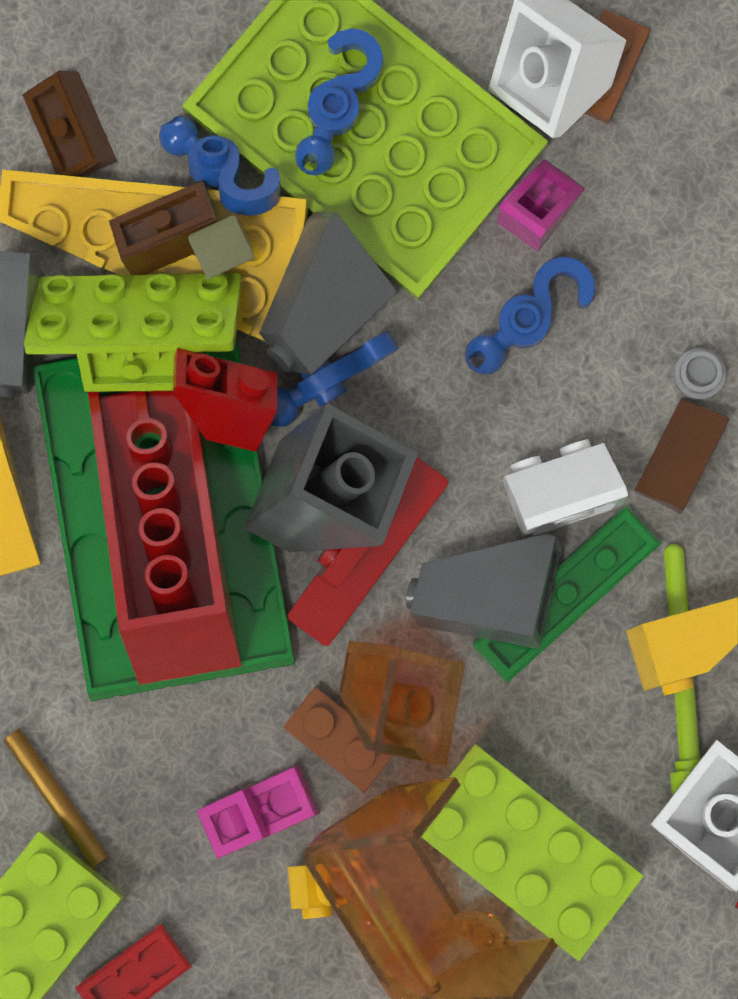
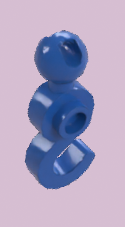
M352 28L342 30L328 40V49L331 54L337 55L351 49L359 50L366 56L367 64L358 73L340 75L323 82L309 96L308 112L310 121L315 129L311 136L300 141L294 155L297 166L308 175H322L331 169L336 156L334 147L331 144L333 137L345 134L358 121L360 108L356 93L365 92L374 86L382 74L383 55L381 46L372 35L364 30ZM313 162L317 164V168L310 171L305 168V165Z
M176 116L173 120L161 126L159 140L163 149L167 153L178 157L188 155L190 176L196 182L203 180L206 186L218 187L220 202L227 210L239 215L252 216L263 214L271 210L278 203L281 195V186L277 169L268 168L265 170L264 182L260 187L252 190L239 188L237 186L240 177L239 150L233 141L215 135L200 139L197 126L193 121L181 116Z
M570 257L553 258L544 263L536 273L532 287L533 296L518 295L508 300L501 309L498 321L499 330L492 336L487 334L478 335L467 344L465 360L469 368L482 375L492 374L502 367L506 357L505 351L511 346L521 349L532 348L543 341L547 336L551 322L552 303L549 284L554 278L567 276L573 279L578 286V305L581 308L589 307L592 302L595 286L594 278L588 267L579 260ZM480 357L484 363L480 367H474L470 359Z
M386 331L364 343L362 348L331 364L327 359L312 375L300 373L303 380L289 390L277 387V412L270 425L276 427L289 426L295 421L298 415V408L315 399L319 407H322L346 393L342 385L343 382L382 361L399 349L390 332Z

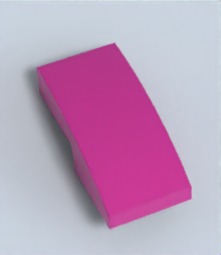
M300 766L293 767L196 810L217 859L320 814Z

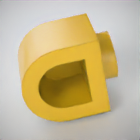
M350 861L287 867L291 909L302 910V919L334 916L333 906L353 903Z

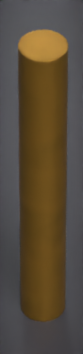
M21 729L7 736L3 742L92 869L109 858V854Z

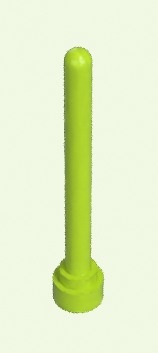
M669 544L663 553L668 617L689 611L685 556L683 548L678 544ZM695 685L694 688L674 693L679 761L674 762L675 772L670 773L671 794L677 791L700 761Z

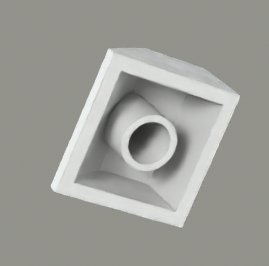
M514 0L488 91L550 137H561L612 87L626 39L569 0Z
M589 439L559 449L562 456L560 458L542 463L540 456H534L510 466L512 474L506 475L503 483L523 539L620 508L629 495L604 443L591 447Z
M715 740L650 825L728 890L736 892L738 890V756Z

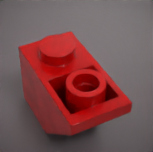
M177 348L174 354L173 394L206 440L256 452L277 412V373Z

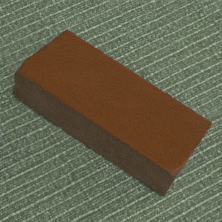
M59 70L22 94L57 175L84 177L117 162L78 71Z
M202 180L109 220V224L120 259L132 276L149 274L195 254L188 236L219 222L220 218L207 187Z
M680 399L634 491L681 514L730 418Z

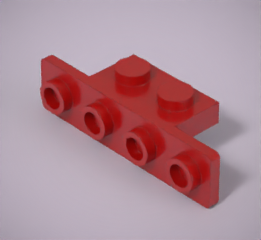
M417 457L384 543L373 547L323 550L317 559L323 566L289 610L287 619L323 646L330 645L447 487L448 480Z

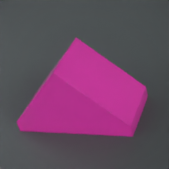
M543 159L504 199L499 207L497 223L539 252L585 188Z

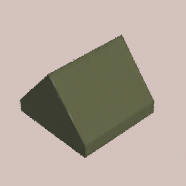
M235 215L229 216L188 236L207 280L255 258L252 241Z

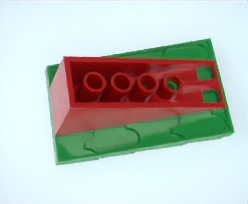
M237 335L235 336V344L232 351L196 352L242 364ZM78 358L33 366L87 693L90 701L164 689L168 686L175 687L208 681L218 677L224 678L263 671L268 668L274 669L295 665L274 544L244 529L263 482L258 451H250L206 440L173 394V391L84 392Z

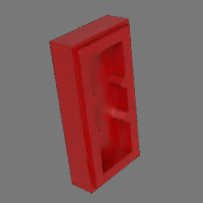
M160 924L75 988L83 999H150L193 966L164 925Z

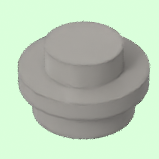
M695 348L685 352L679 358L674 368V381L677 388L683 395L694 400H705L713 397L721 390L725 383L726 369L722 359L715 352L705 348Z

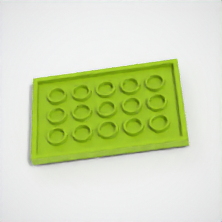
M271 0L182 105L183 111L212 135L233 141L238 147L239 157L264 177L266 169H277L280 176L281 191L290 198L309 200L308 212L311 215L314 212H337L380 270L417 301L423 297L544 152L549 143L548 140L372 0ZM351 28L364 30L372 35L381 46L383 55L382 74L374 86L365 92L356 93L360 108L358 121L345 134L333 137L331 144L334 147L336 156L331 169L322 175H308L297 166L294 155L300 141L311 136L315 129L310 121L308 112L309 96L323 82L340 75L358 73L367 64L366 56L359 50L351 49L337 55L331 54L328 49V40L342 30ZM310 162L305 165V168L312 171L317 168V164Z

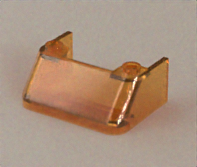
M456 777L390 787L319 833L306 848L304 861L391 999H522L557 948L554 939L546 938L512 942L502 923L494 915L480 911L460 912L417 842L461 786Z

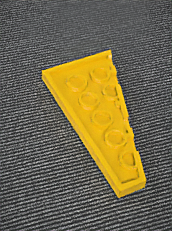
M2 169L0 222L117 275H131L120 259L109 220L186 187ZM208 190L220 221L235 215L252 241L255 258L223 273H239L241 275L242 288L236 329L265 341L259 332L306 224L309 200L280 197L278 203L271 210L259 215L246 216L227 210L220 202L219 191ZM193 254L146 275L205 273L196 255Z

